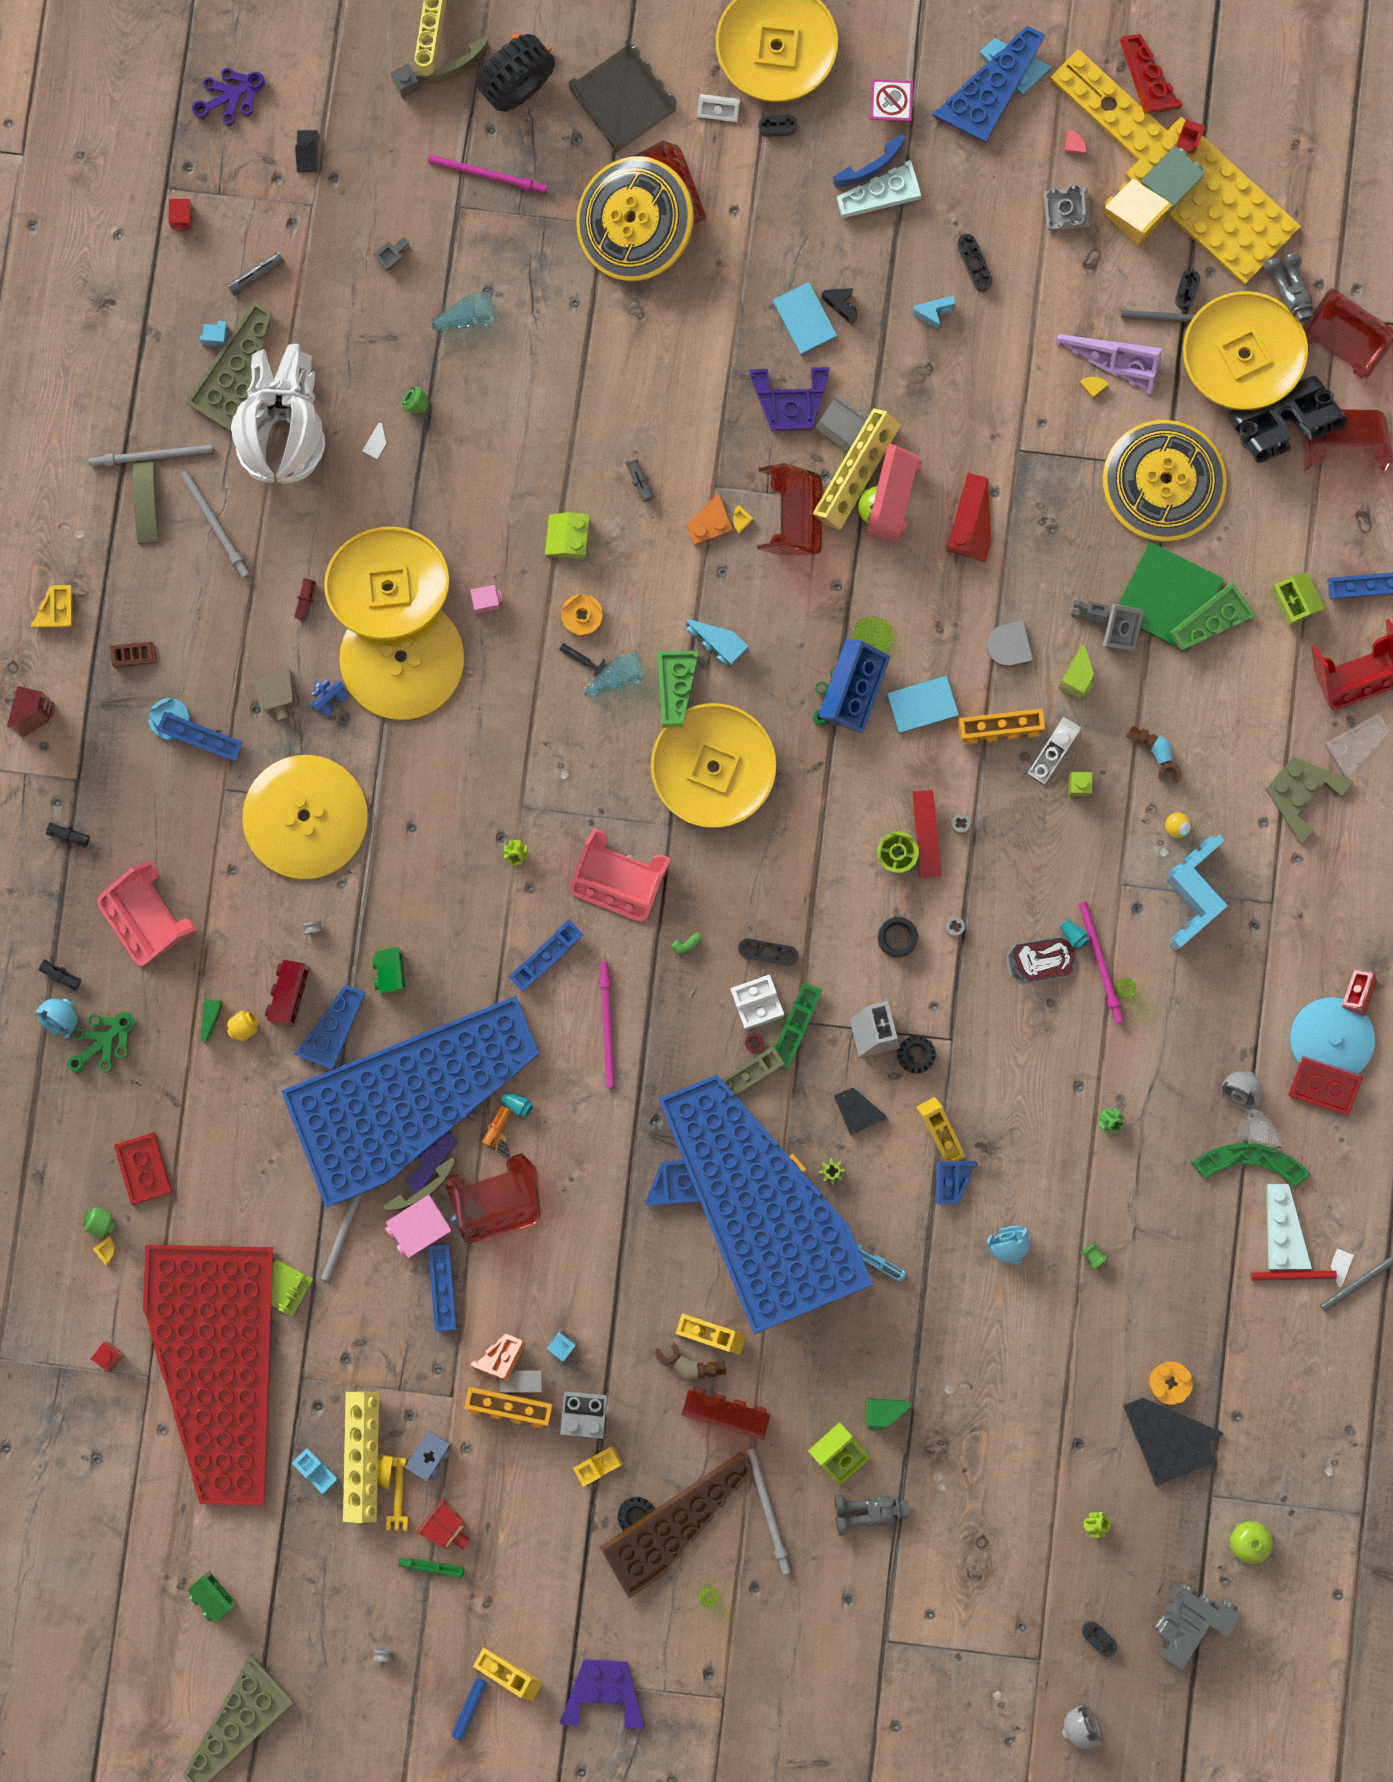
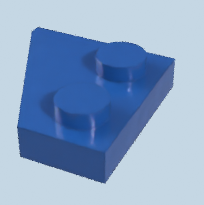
M937 1161V1204H959L963 1190L970 1181L968 1178L973 1168L977 1166V1161Z

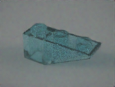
M490 292L469 294L431 320L433 329L445 331L449 327L457 326V328H467L469 324H478L480 326L490 324V322L494 321Z
M637 651L615 657L583 690L584 695L595 697L602 694L601 691L606 689L614 691L620 689L622 684L629 682V685L641 682V678H644V673Z

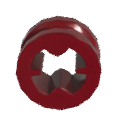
M756 1033L748 1035L745 1039V1046L751 1052L761 1050L764 1045L763 1038ZM753 1036L758 1037V1042L760 1043L758 1048L755 1046L756 1049H752L751 1044L748 1042L750 1038L753 1039Z

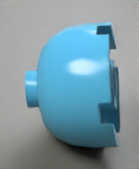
M56 998L46 1000L34 1013L35 1017H40L38 1022L44 1028L55 1035H58L59 1032L64 1034L62 1038L65 1039L70 1037L78 1020L76 1011L73 1009L74 1005L67 999L60 1000Z
M1019 1225L1006 1227L999 1230L1001 1234L995 1237L991 1234L988 1237L987 1244L992 1256L1003 1263L1018 1264L1030 1250V1236L1026 1227L1024 1230Z

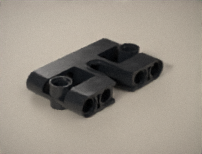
M1311 376L1299 381L1286 397L1273 405L1257 410H1232L1227 418L1240 437L1241 445L1248 449L1257 463L1265 462L1291 450L1289 442L1291 438L1285 420H1291L1297 429L1311 441L1343 428L1347 423L1346 416L1334 401L1333 392L1326 389L1317 376Z

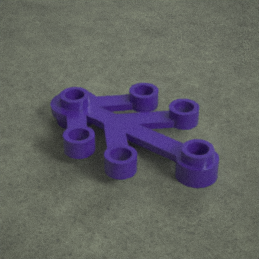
M224 68L221 71L223 80L226 82L232 80L242 82L238 86L218 82L211 77L205 78L203 85L207 91L218 90L225 93L208 102L202 100L194 102L192 105L194 116L203 119L208 116L210 110L229 101L222 120L225 125L232 126L235 123L234 114L240 95L246 91L245 103L240 106V110L244 116L252 115V104L256 92L261 91L265 86V78L261 73L250 72L248 75L234 72L230 68ZM230 72L231 76L224 77V74ZM252 81H259L257 85H252ZM208 82H213L211 87L206 86ZM245 107H250L248 112L243 111ZM199 109H205L204 113H198ZM231 116V121L228 122L225 120L226 117Z

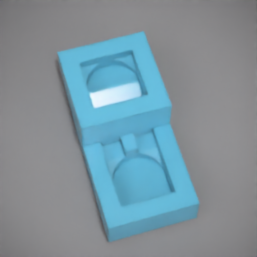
M308 1448L292 1462L300 1473L323 1495L339 1481L337 1476Z

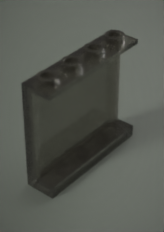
M628 40L625 42L624 48L578 80L574 77L568 82L571 93L616 153L676 111L675 97L671 92L667 93L665 91L663 81L659 76L655 77L651 72L652 67L648 61L641 59L638 48L634 44L631 45Z

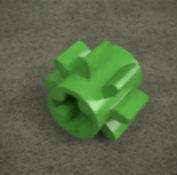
M1116 1107L1113 1110L1107 1108L1100 1113L1098 1125L1106 1134H1109L1110 1131L1117 1133L1123 1128L1124 1122L1122 1120L1125 1117Z

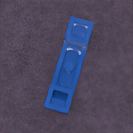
M901 134L885 144V154L857 172H854L850 166L833 176V185H854L880 173L899 153L904 142V136Z
M570 919L567 920L548 941L508 977L522 992L525 991L584 934Z

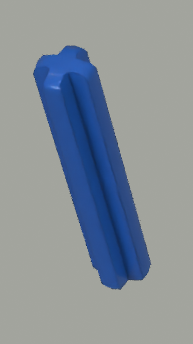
M481 1678L475 1679L451 1734L453 1738L463 1740L486 1688L487 1682Z

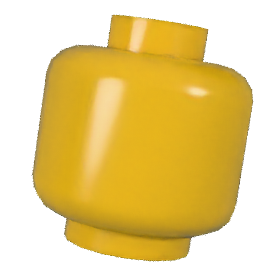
M242 1010L228 1020L227 1025L229 1029H227V1033L233 1040L237 1039L244 1042L257 1033L259 1021L251 1011Z

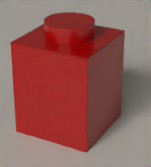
M169 199L168 223L171 229L179 232L192 229V203L190 199Z
M106 1341L94 1353L91 1360L106 1372H110L124 1356V1353Z

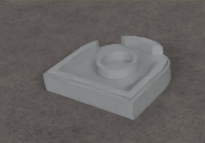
M1023 620L998 626L989 635L987 652L996 663L1002 666H1014L1033 661Z

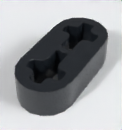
M792 115L764 116L759 121V132L766 137L790 136L797 130V120ZM786 121H790L792 126L790 129H786V126L779 125H785ZM765 122H769L771 125L770 130L762 127L765 126Z
M1187 270L1181 277L1175 296V304L1180 309H1188L1194 302L1200 283V275L1195 270ZM1193 276V280L1196 282H1192L1191 286L1187 287L1188 280L1185 278ZM1188 292L1187 299L1190 301L1182 303V299L1179 297H1183L1184 293Z
M1088 1621L1084 1623L1081 1630L1084 1638L1101 1655L1105 1657L1113 1656L1117 1651L1115 1640L1096 1622ZM1096 1626L1095 1632L1099 1637L1096 1639L1093 1635L1087 1636V1627L1093 1628ZM1101 1639L1106 1643L1112 1642L1110 1645L1112 1650L1110 1652L1108 1650L1102 1651L1104 1646L1100 1643Z

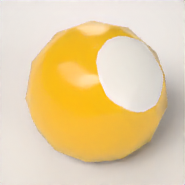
M1175 812L1170 814L1165 821L1166 832L1173 838L1181 839L1186 837L1191 830V821L1183 813Z

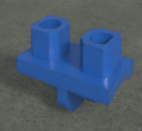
M325 680L322 684L318 681L314 682L317 689L312 692V695L315 698L321 692L322 695L310 705L314 710L319 711L326 717L334 710L328 703L333 696L340 704L349 697L343 688L344 685L339 680L327 690L325 689L331 684L328 680Z

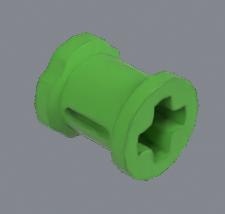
M1095 1241L1080 1252L1081 1255H1085L1090 1261L1093 1270L1108 1258L1099 1251Z

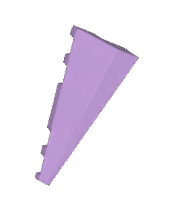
M1058 335L1057 345L1062 344L1071 349L1072 353L1080 354L1089 359L1088 362L1114 376L1119 375L1128 380L1129 384L1137 385L1146 390L1145 393L1152 394L1160 368L1162 348Z

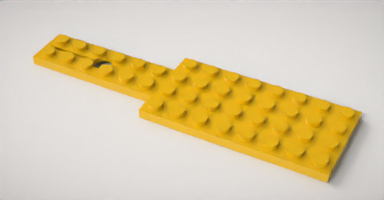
M1079 49L1050 77L1051 82L1137 160L1125 174V177L1130 181L1135 179L1141 183V180L1176 146L1185 119L1181 116L1167 131L1149 113L1144 114L1143 108ZM1106 97H1110L1116 101L1117 106L1113 111H1105L1101 107V101ZM1202 136L1195 154H1187L1193 162H1198L1203 167L1205 174L1187 196L1168 213V216L1245 286L1301 226Z

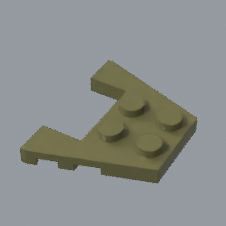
M1292 757L1265 790L1279 812L1282 813L1287 821V825L1297 837V841L1302 844L1314 828L1298 816L1300 811L1323 784L1341 797L1353 784V781Z

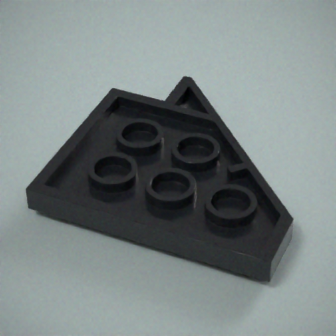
M1140 1398L1123 1405L1155 1486L1215 1462L1207 1442L1223 1436V1432L1145 1398Z

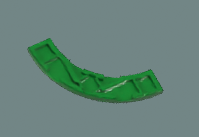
M1240 1143L1219 1147L1191 1162L1204 1179L1221 1169L1234 1165H1254L1269 1169L1282 1176L1294 1188L1311 1175L1303 1165L1291 1156L1275 1148L1259 1144Z

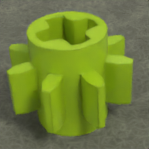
M510 840L509 846L504 845V860H507L511 865H522L523 859L528 860V845H524L521 840Z
M830 1158V1164L821 1163L825 1168L819 1171V1173L825 1175L823 1182L830 1179L833 1185L835 1178L842 1180L839 1174L844 1172L845 1169L839 1168L841 1161L835 1164L833 1159ZM830 1165L838 1171V1173L834 1174V1177L826 1173Z
M1091 1512L1089 1517L1084 1520V1530L1090 1534V1538H1104L1105 1533L1110 1530V1520L1104 1516V1512Z

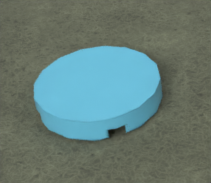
M166 698L153 705L148 722L151 730L158 737L164 740H174L176 738L157 731L164 711L191 721L189 710L182 702Z

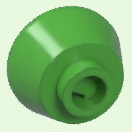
M412 387L407 391L402 400L404 411L418 414L426 410L428 398L422 388Z

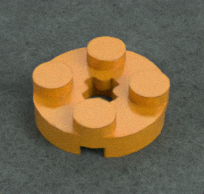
M576 594L570 597L563 605L562 622L570 633L583 637L594 633L600 627L603 620L602 607L594 597ZM579 610L582 612L587 611L585 620L577 618Z
M1168 1361L1160 1364L1152 1371L1149 1386L1157 1400L1173 1405L1185 1401L1190 1395L1193 1380L1191 1373L1185 1366L1177 1362ZM1174 1377V1381L1177 1384L1172 1389H1168V1384H1165V1381Z

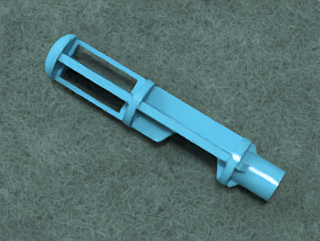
M857 1245L863 1261L898 1282L903 1281L906 1271L878 1255L872 1256L862 1250V1245ZM886 1262H887L888 1264L894 1266L895 1268L899 1269V1270L902 1271V1272H899V1271H897L896 1269L890 1267L889 1265L886 1264ZM883 1269H885V1270H887L888 1272L892 1273L893 1275L897 1276L898 1279L895 1278L894 1276L890 1275L889 1273L883 1271Z

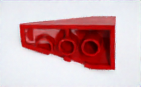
M968 473L946 551L986 562L991 545L988 478Z

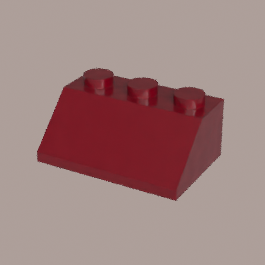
M17 686L7 727L18 736L25 737L49 722L50 717H53L55 712L54 702L42 691Z
M284 959L282 964H278L276 976H279L277 984L272 986L270 994L273 996L272 1003L267 1005L265 1016L268 1017L267 1021L294 1028L310 969L308 965Z

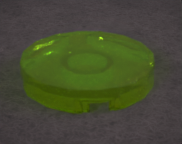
M868 616L856 623L852 631V640H861L886 653L892 645L893 632L886 620L876 616Z

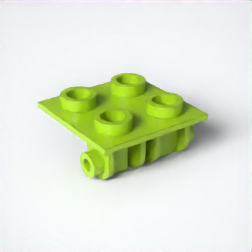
M276 1259L273 1264L272 1306L293 1317L313 1279Z

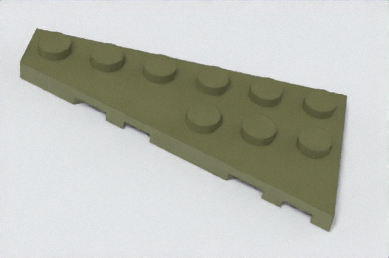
M255 301L186 400L188 406L231 433L233 416L237 413L239 405L248 399L247 390L252 381V354L263 349L272 317L271 311Z
M252 1654L247 1659L198 1750L184 1772L183 1777L187 1782L210 1781L294 1703L291 1697Z

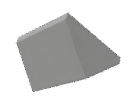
M1112 603L1103 646L1135 651L1144 610Z

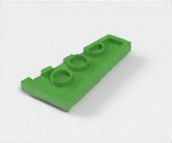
M1229 583L1170 631L1169 634L1181 650L1232 626H1236L1247 619H1251L1256 614L1235 584Z
M699 651L657 652L662 728L683 727Z

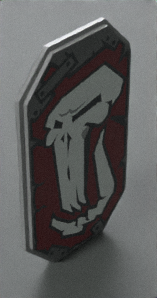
M1062 936L1015 943L1005 956L1009 976L1021 985L1070 977L1078 965L1074 948Z

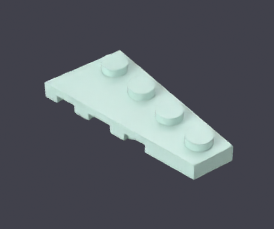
M1266 1184L1268 1269H1312L1289 1184Z

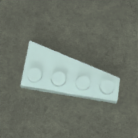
M911 160L905 162L903 166L897 169L895 167L889 170L887 174L879 178L871 179L869 183L863 186L859 185L837 196L841 217L846 218L921 199V192Z

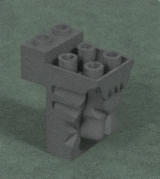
M1175 1583L1168 1597L1170 1602L1164 1608L1163 1615L1153 1626L1155 1632L1165 1641L1158 1654L1183 1670L1209 1626L1229 1637L1241 1614L1236 1612L1238 1607L1226 1599H1223L1222 1602L1217 1599L1215 1602H1212L1203 1595H1200L1198 1598L1195 1596L1197 1591L1184 1583L1181 1586Z

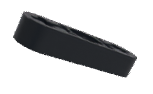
M963 234L957 243L958 251L974 288L981 292L987 291L992 283L989 269L975 237L971 234ZM964 240H966L968 243L971 242V244H970L971 253H970L969 255H968V252H969V251H968L967 247H966V246H962L963 243H964ZM971 258L979 259L980 266L977 268L971 267L969 260ZM980 271L982 278L987 279L986 284L984 286L982 283L978 284V272Z
M749 938L743 939L738 946L739 954L748 959L786 966L794 965L798 960V951L792 946ZM746 943H751L750 946L752 948H757V944H761L759 957L755 956L756 951H750L749 954H745L742 946H746ZM766 946L772 947L774 949L773 957H764L762 954L763 948ZM777 948H782L780 953L784 954L788 950L792 951V955H795V958H791L790 962L786 961V957L780 956V960H775L778 954Z

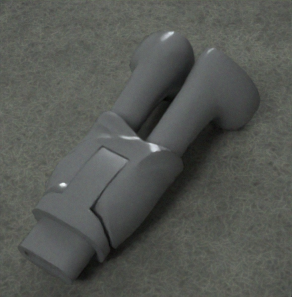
M1292 253L1285 257L1283 263L1279 258L1270 259L1264 264V271L1274 279L1286 307L1292 316L1296 317L1298 322L1301 323L1313 319V300L1298 274L1302 258L1299 253ZM1283 270H1284V272L1286 273V275L1288 276V278H1289V280H1290V282H1291V284H1292V287H1289V285H1288V283H1287V281H1286V279H1285Z
M843 1495L834 1496L836 1514L853 1511H867L868 1513L867 1515L836 1516L838 1536L846 1535L848 1529L854 1526L888 1525L900 1521V1518H909L908 1500L898 1501V1498L893 1499L889 1496H879L875 1499L850 1501L846 1500Z

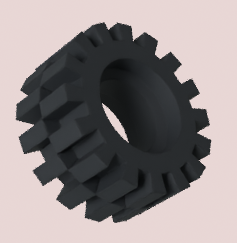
M924 1036L908 1037L900 1044V1048L897 1051L900 1066L912 1074H920L927 1071L935 1062V1047ZM918 1046L924 1050L925 1057L921 1062L915 1063L910 1060L908 1053L912 1047Z
M639 1496L626 1499L621 1504L617 1515L618 1524L624 1531L633 1525L628 1519V1514L632 1509L639 1508L643 1510L646 1516L655 1510L652 1503Z

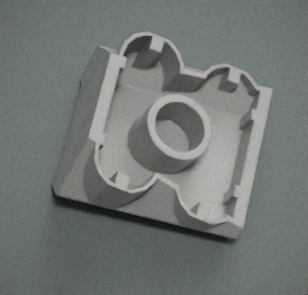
M1071 185L1067 189L1059 190L1054 188L1044 191L1048 231L1091 227L1087 187L1081 188L1079 185Z
M837 394L819 420L816 429L820 431L822 437L831 439L838 447L848 452L868 416Z

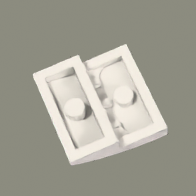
M770 974L730 988L745 1031L785 1017Z

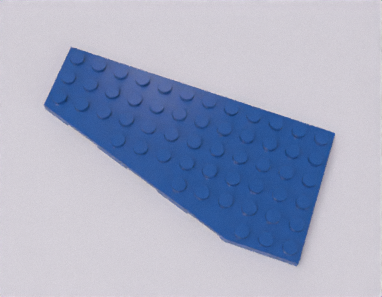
M517 996L281 1091L326 1208L387 1184L540 1055Z
M718 1075L659 1098L754 1335L873 1286L849 1225Z

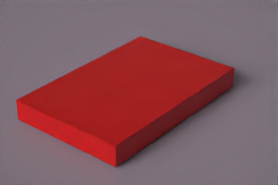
M1302 1056L1288 1096L1349 1116L1363 1076Z
M155 1132L114 1144L131 1205L173 1193Z

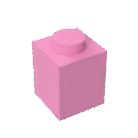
M495 585L470 590L476 614L500 609L499 603L503 602L501 591H496Z

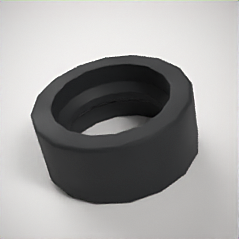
M894 917L883 923L879 929L877 939L884 953L891 957L899 958L912 952L917 944L918 933L911 921L903 917ZM902 925L909 931L910 941L903 949H893L887 944L885 935L891 926Z

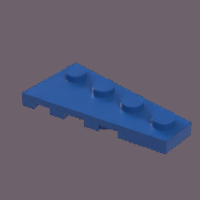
M345 984L294 1055L334 1070L366 992Z

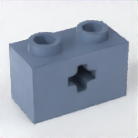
M429 1430L405 1468L425 1481H428L429 1478L434 1479L440 1470L437 1467L440 1460L445 1461L451 1452V1449H449L451 1443ZM425 1452H434L433 1457L435 1458V1461L431 1460L427 1462V1456L425 1455Z

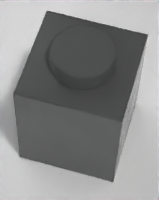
M409 63L391 72L392 80L401 98L420 90L418 80Z

